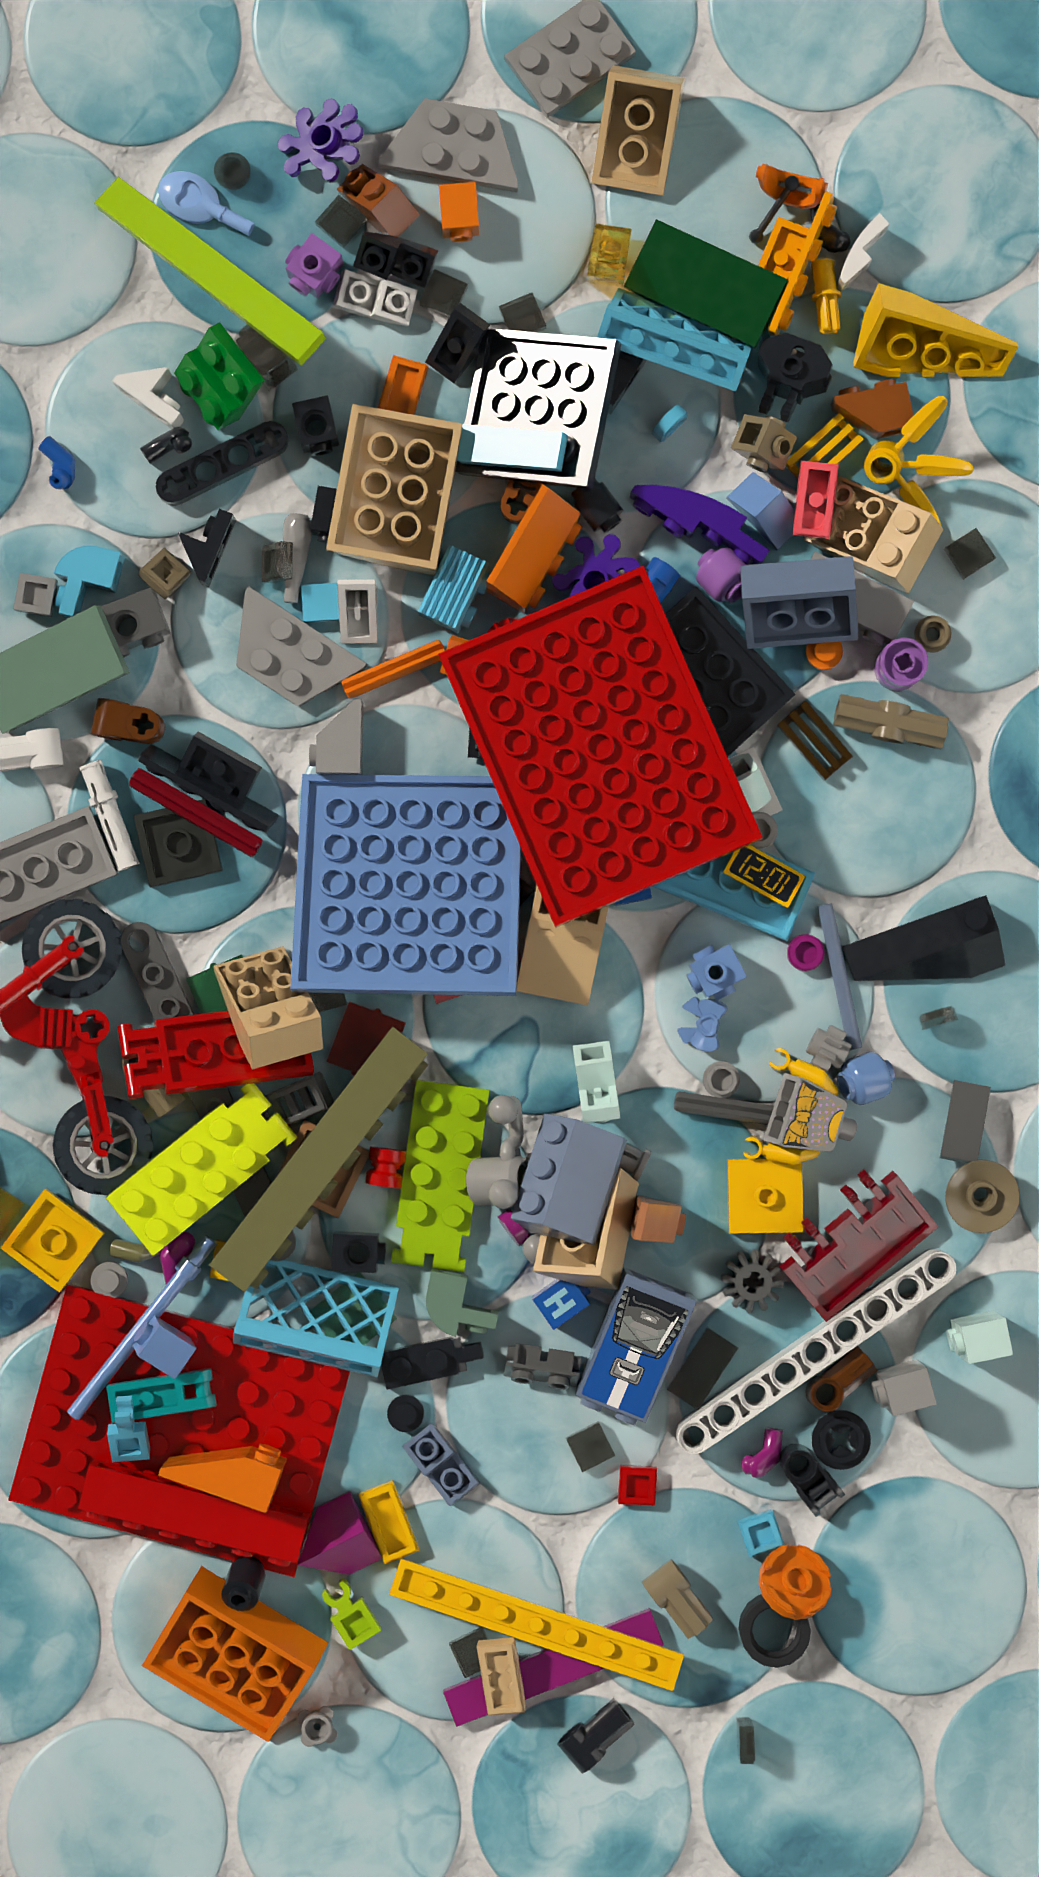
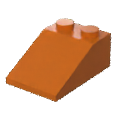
M260 1444L259 1448L249 1446L169 1457L160 1468L158 1476L266 1513L273 1500L287 1458L280 1456L281 1451L265 1444Z

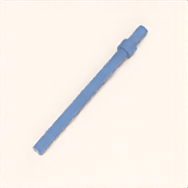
M205 1235L188 1257L184 1256L175 1267L177 1272L67 1410L70 1416L76 1420L82 1417L133 1352L134 1336L139 1327L144 1322L149 1323L154 1315L160 1317L188 1280L193 1281L202 1270L199 1266L217 1245L212 1238Z

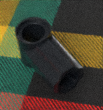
M613 1698L584 1724L579 1722L570 1728L560 1738L557 1745L583 1774L593 1768L604 1757L606 1749L635 1724L623 1706Z

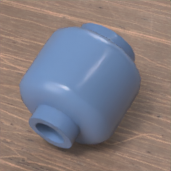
M868 1052L846 1060L841 1066V1072L837 1074L838 1087L846 1100H852L858 1105H865L889 1095L892 1088L891 1081L895 1080L892 1064L888 1060H883L879 1054L874 1052Z

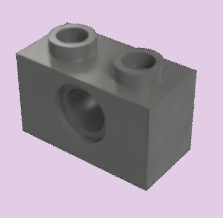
M151 587L101 606L123 658L130 655L129 649L139 645H143L144 649L157 646L165 641L163 636L171 634L157 595ZM127 618L135 619L137 622L136 631L129 636L120 635V623Z

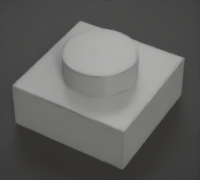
M20 573L13 609L19 612L52 617L58 580Z

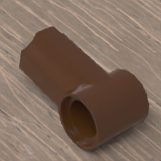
M856 1346L820 1376L812 1378L807 1383L805 1389L806 1398L811 1405L825 1412L834 1411L839 1408L849 1394L878 1370L859 1346ZM822 1384H830L833 1389L832 1398L826 1403H819L816 1398L817 1389Z

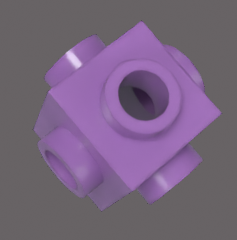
M311 233L302 246L296 245L291 250L285 261L288 264L285 269L288 278L291 279L289 285L305 297L310 293L318 299L323 291L329 293L336 285L340 277L337 272L344 263L342 254Z

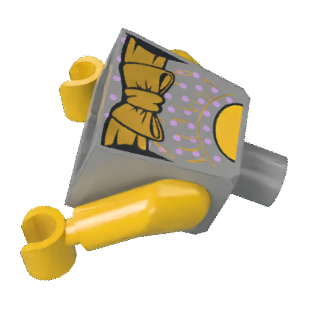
M775 1049V1052L784 1055L787 1061L783 1066H776L774 1063L769 1062L770 1067L776 1072L789 1070L791 1074L784 1073L763 1139L768 1141L769 1144H764L757 1136H749L745 1140L756 1142L759 1146V1151L756 1154L743 1152V1155L748 1159H756L760 1155H765L767 1160L796 1165L817 1158L821 1151L832 1152L837 1138L851 1141L856 1134L857 1123L853 1119L844 1117L847 1102L838 1097V1088L823 1069L801 1059L796 1061L790 1059V1055L785 1049Z

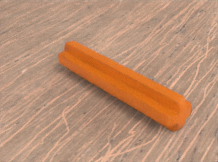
M435 640L343 679L342 687L346 696L352 699L441 661L438 654L444 652L445 649L440 640Z

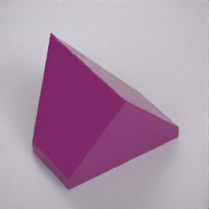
M351 1491L317 1507L298 1566L351 1575L382 1559L377 1543Z

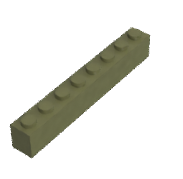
M392 1027L209 1266L244 1293L249 1286L256 1290L269 1273L264 1267L271 1257L274 1256L279 1260L292 1242L287 1239L295 1226L302 1230L315 1214L310 1209L311 1205L318 1196L325 1200L338 1184V1182L332 1179L338 1170L343 1167L348 1171L361 1154L355 1149L361 1140L365 1137L371 1141L381 1128L383 1123L378 1118L384 1110L388 1108L393 1112L406 1094L401 1090L409 1078L416 1082L429 1064L423 1060L428 1053Z

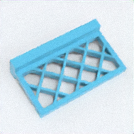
M621 288L617 289L611 303L608 304L597 338L616 339L621 343V351L735 392L752 347Z
M269 1260L265 1266L276 1268L282 1280L266 1289L260 1284L258 1287L260 1292L254 1296V1289L251 1286L248 1287L245 1291L234 1329L233 1343L378 1377L399 1287L287 1260ZM285 1271L293 1272V1273L290 1274L289 1276H287V1274L285 1273ZM302 1275L310 1276L318 1288L301 1298L291 1281ZM320 1279L326 1280V1281H329V1282H327L326 1284H323ZM338 1283L348 1285L354 1297L339 1306L336 1305L327 1291ZM286 1285L296 1301L278 1311L269 1294ZM357 1288L364 1289V1291L359 1293ZM373 1292L390 1295L387 1307L374 1315L363 1299ZM322 1293L332 1310L314 1319L305 1303ZM262 1298L265 1299L273 1312V1315L262 1321L247 1318L250 1305ZM358 1302L368 1318L351 1328L341 1311ZM300 1306L310 1323L300 1329L288 1327L282 1316ZM336 1315L345 1332L335 1338L325 1336L319 1324ZM385 1316L381 1327L377 1320ZM278 1320L280 1325L273 1324L272 1322ZM372 1323L380 1336L377 1348L362 1345L355 1333ZM313 1328L317 1334L307 1331ZM350 1337L352 1342L345 1341L344 1339Z

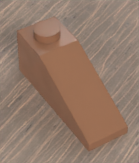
M636 1195L630 1226L632 1238L639 1241L674 1243L675 1235L682 1236L684 1231L686 1214L680 1213L682 1206L677 1203Z

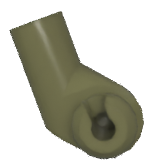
M114 1239L110 1246V1255L112 1257L133 1262H141L159 1257L162 1251L161 1249L152 1256L143 1244Z

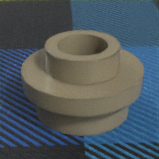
M935 615L927 616L916 625L914 638L915 641L923 646L926 652H939L949 644L951 628L942 617ZM934 628L937 630L939 637L936 641H930L926 637L927 629Z

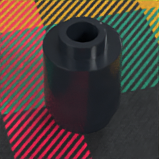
M596 478L593 490L576 488L571 493L575 500L574 506L594 532L602 530L605 534L622 521L619 515L624 511L605 484L603 482L599 483Z
M242 1556L231 1564L221 1592L224 1603L230 1608L237 1611H247L256 1606L266 1577L264 1566L259 1559Z

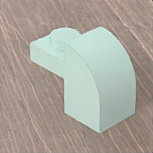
M609 1041L574 1045L573 1052L583 1122L604 1123L612 1119H619L620 1111Z

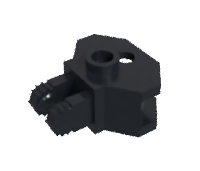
M789 333L763 340L758 351V368L767 381V388L762 397L758 412L767 415L773 406L775 397L778 396L786 399L780 411V420L789 423L796 405H801L804 398L827 391L832 380L830 372L833 364L821 345ZM795 348H802L805 353L798 351Z

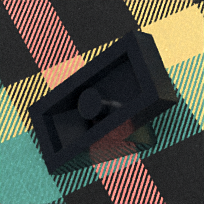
M460 303L451 313L425 363L452 383H455L478 354L481 341L490 324Z
M220 508L216 517L210 516L203 532V536L207 537L206 542L178 532L198 580L203 586L208 588L236 523V518L232 513Z

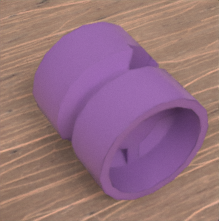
M899 638L893 640L879 652L875 660L874 672L876 679L883 687L890 691L900 692L907 690L923 678L928 668V656L923 646L913 639Z

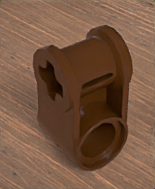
M97 699L91 735L105 739L126 740L142 744H154L163 738L165 733L164 720L153 710L112 699ZM148 719L154 724L153 729H146L144 735V732L139 729V724L146 723Z

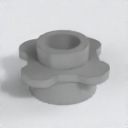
M322 1706L320 1710L312 1712L304 1709L298 1714L297 1721L302 1725L301 1742L303 1745L311 1747L314 1744L332 1743L335 1741L337 1731L332 1725L334 1712L330 1707ZM319 1723L321 1728L316 1730L314 1724Z

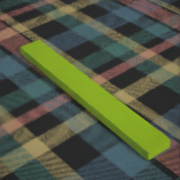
M119 176L94 202L99 211L302 366L326 340L321 330Z

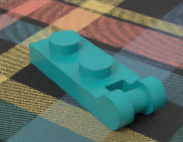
M211 1368L179 1373L175 1379L169 1375L108 1384L106 1387L112 1423H115V1412H118L117 1396L132 1395L134 1420L217 1406L215 1394H211L209 1381L213 1380ZM195 1384L196 1397L186 1398L184 1385Z

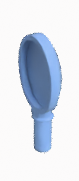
M174 171L167 174L159 183V198L167 211L176 218L193 224H203L215 218L219 223L223 222L247 236L252 233L255 223L229 210L228 207L220 205L215 189L199 175L186 171Z

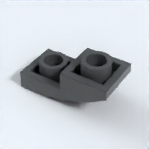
M954 1080L940 1153L941 1159L962 1163L978 1161L991 1087Z

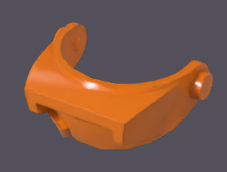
M768 164L758 166L756 178H758L762 191L774 200H777L785 188L780 186L781 182L785 183L786 178L789 176H795L799 179V187L811 190V194L797 190L791 191L783 203L785 205L800 209L814 208L821 202L825 191H827L828 183L825 182L824 178L806 177L774 168Z

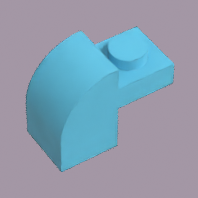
M81 546L65 554L54 570V574L59 579L67 580L66 586L60 585L56 596V606L60 607L58 613L64 618H70L80 613L88 586L116 593L125 557L121 552L98 546Z

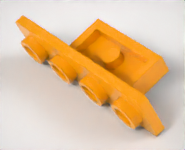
M825 191L810 229L781 217L777 218L758 266L788 279V283L769 326L770 336L779 335L780 330L786 332L794 314V310L789 309L794 296L801 297L805 289L808 276L804 272L808 262L816 261L823 241L818 240L823 226L830 227L837 210V206L832 205L834 198L830 192Z

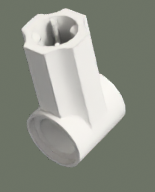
M59 728L31 730L26 732V735L0 738V772L29 767L32 770L63 766Z

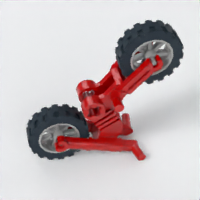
M63 899L43 907L30 920L22 941L24 970L23 973L0 989V1019L5 1031L19 1041L40 1049H61L79 1093L82 1096V1101L68 1109L56 1126L52 1143L55 1163L63 1177L79 1190L90 1194L109 1195L151 1161L153 1151L152 1131L144 1115L131 1103L117 1097L104 1096L103 1075L96 1052L98 1045L109 1032L110 1024L107 1016L96 1009H89L83 1011L80 1015H74L73 1009L44 1008L34 1004L27 996L35 989L39 991L42 988L45 992L60 998H83L102 989L111 980L119 967L122 955L121 936L111 916L94 903L81 899ZM77 922L74 934L66 936L59 924ZM82 924L89 927L96 935L85 941H78ZM53 928L62 940L60 945L44 944L47 935ZM99 942L100 952L98 960L86 954L83 948ZM44 950H50L48 954H44ZM80 957L94 965L88 972L79 975L77 960ZM71 963L73 976L58 973ZM87 1017H93L94 1023H101L102 1029L96 1033V1038H90L88 1032H81L80 1026L86 1023ZM116 1120L122 1124L127 1133L113 1138L111 1133L113 1121ZM84 1124L89 1130L91 1142L75 1141L79 1130ZM130 1138L131 1148L129 1156L113 1148V1144ZM75 1146L90 1147L92 1151L83 1163L80 1162L76 1155ZM109 1152L125 1161L124 1164L110 1172ZM97 1156L102 1157L104 1173L93 1172L87 1169V1166Z

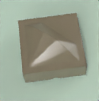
M163 548L140 569L138 576L166 600L189 578L191 571L166 548Z

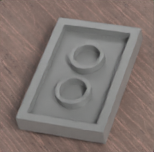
M582 0L505 54L504 60L544 116L548 118L608 76L609 70L613 65L621 67L635 57L636 50L600 0Z

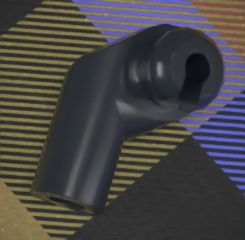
M820 203L816 207L810 208L811 224L814 220ZM832 224L829 228L823 226L818 240L823 241L822 247L832 253L846 251L851 242L848 233L842 232Z

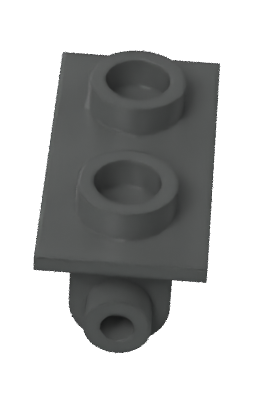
M516 1343V1346H508L506 1360L513 1361V1363L506 1362L503 1376L511 1377L513 1382L520 1384H531L533 1380L547 1382L549 1387L559 1390H566L570 1386H577L580 1373L572 1371L580 1370L581 1357L574 1356L575 1352L549 1348L547 1361H540L542 1347Z

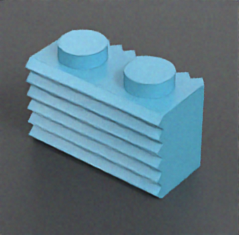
M449 545L418 610L419 616L458 634L462 626L469 629L478 609L472 606L478 593L485 595L487 591L486 580L490 575L488 573L489 563Z

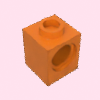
M476 182L439 185L443 238H450L452 242H467L472 240V236H479Z

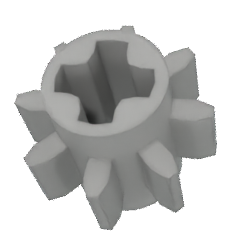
M829 1025L827 1031L817 1028L806 1049V1053L814 1056L810 1064L823 1069L825 1072H828L831 1065L840 1069L852 1045L844 1041L847 1033L833 1025Z

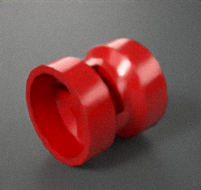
M370 1146L369 1159L372 1161L371 1165L374 1166V1169L366 1172L365 1183L381 1187L401 1188L403 1177L397 1172V1169H400L401 1165L405 1163L407 1151Z

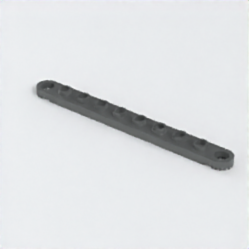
M135 922L128 925L121 934L122 949L154 1019L195 1015L155 929L143 922ZM137 930H144L150 938L149 946L143 951H135L130 945V936ZM228 1087L188 1092L200 1120L221 1103H224L227 1108L234 1103ZM264 1166L233 1191L245 1217L272 1184ZM293 1230L287 1237L292 1243L282 1257L278 1260L272 1256L270 1260L282 1261L294 1252L297 1240Z

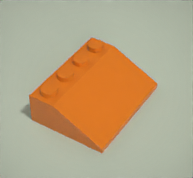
M201 1566L142 1666L269 1742L316 1669L329 1642L259 1600L254 1608L247 1611H237L230 1608L224 1603L221 1596L225 1580Z

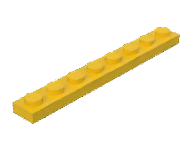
M404 1558L400 1560L389 1593L391 1596L670 1691L674 1690L684 1658V1654Z

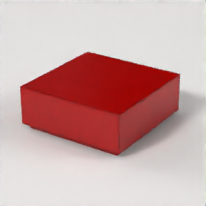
M620 1465L618 1504L655 1506L657 1467Z

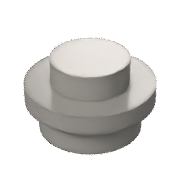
M714 1062L706 1068L703 1074V1085L706 1091L714 1097H729L736 1092L740 1084V1076L737 1069L728 1062Z
M104 1262L98 1265L92 1272L91 1287L95 1293L116 1298L127 1288V1272L116 1262Z

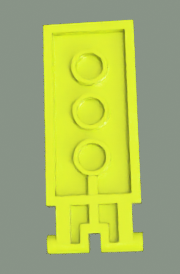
M255 1083L243 1085L240 1090L244 1095L228 1108L224 1103H221L105 1197L152 1256L157 1254L267 1164L270 1160L265 1155L280 1142L288 1146L298 1138L278 1112L269 1119H264L261 1114L271 1106V1103Z

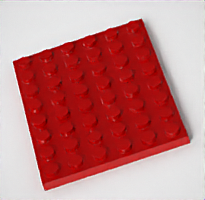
M644 565L438 654L555 928L763 839Z
M67 1284L8 1500L236 1561L242 1556L232 1553V1547L217 1544L216 1548H207L197 1545L195 1543L196 1538L181 1535L180 1539H171L159 1535V1529L145 1526L144 1530L131 1529L122 1525L123 1520L108 1517L107 1521L95 1520L87 1517V1511L78 1509L88 1466L94 1459L158 1475L160 1468L172 1456L249 1446L259 1448L260 1444H265L281 1451L280 1456L287 1458L271 1504L310 1513L303 1541L304 1545L350 1371L234 1344L233 1334L235 1328L165 1310L159 1318L189 1336L196 1347V1350L180 1373L211 1368L213 1380L209 1381L211 1394H215L217 1406L135 1419L134 1422H146L150 1443V1459L112 1462L107 1432L108 1424L116 1423H112L107 1387H104L79 1420L70 1416L67 1410L150 1305L121 1297L106 1296L95 1293L88 1288ZM134 1349L108 1384L167 1374L138 1357ZM195 1384L184 1385L186 1398L196 1397ZM253 1554V1557L262 1562L264 1570L295 1577L298 1562L297 1564L290 1562L289 1566H279L268 1562V1556Z

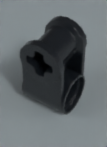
M798 1443L790 1444L781 1451L779 1462L783 1472L797 1489L796 1492L815 1517L819 1516L820 1509L837 1496L842 1498L845 1495L829 1472L822 1468L804 1445ZM797 1455L805 1456L807 1463L802 1470L794 1472L789 1469V1463L793 1457Z

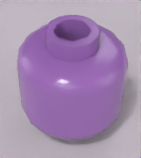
M721 548L717 551L710 549L698 561L700 568L697 572L696 581L715 601H729L733 603L742 597L741 566L747 564L730 548Z

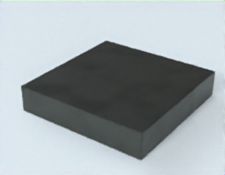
M206 799L198 800V802L208 807ZM167 808L133 815L151 888L223 871L216 838L212 834Z

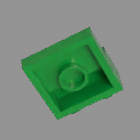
M220 322L208 328L197 348L184 355L174 372L180 383L181 391L194 399L202 411L204 421L214 426L218 431L241 418L265 381Z

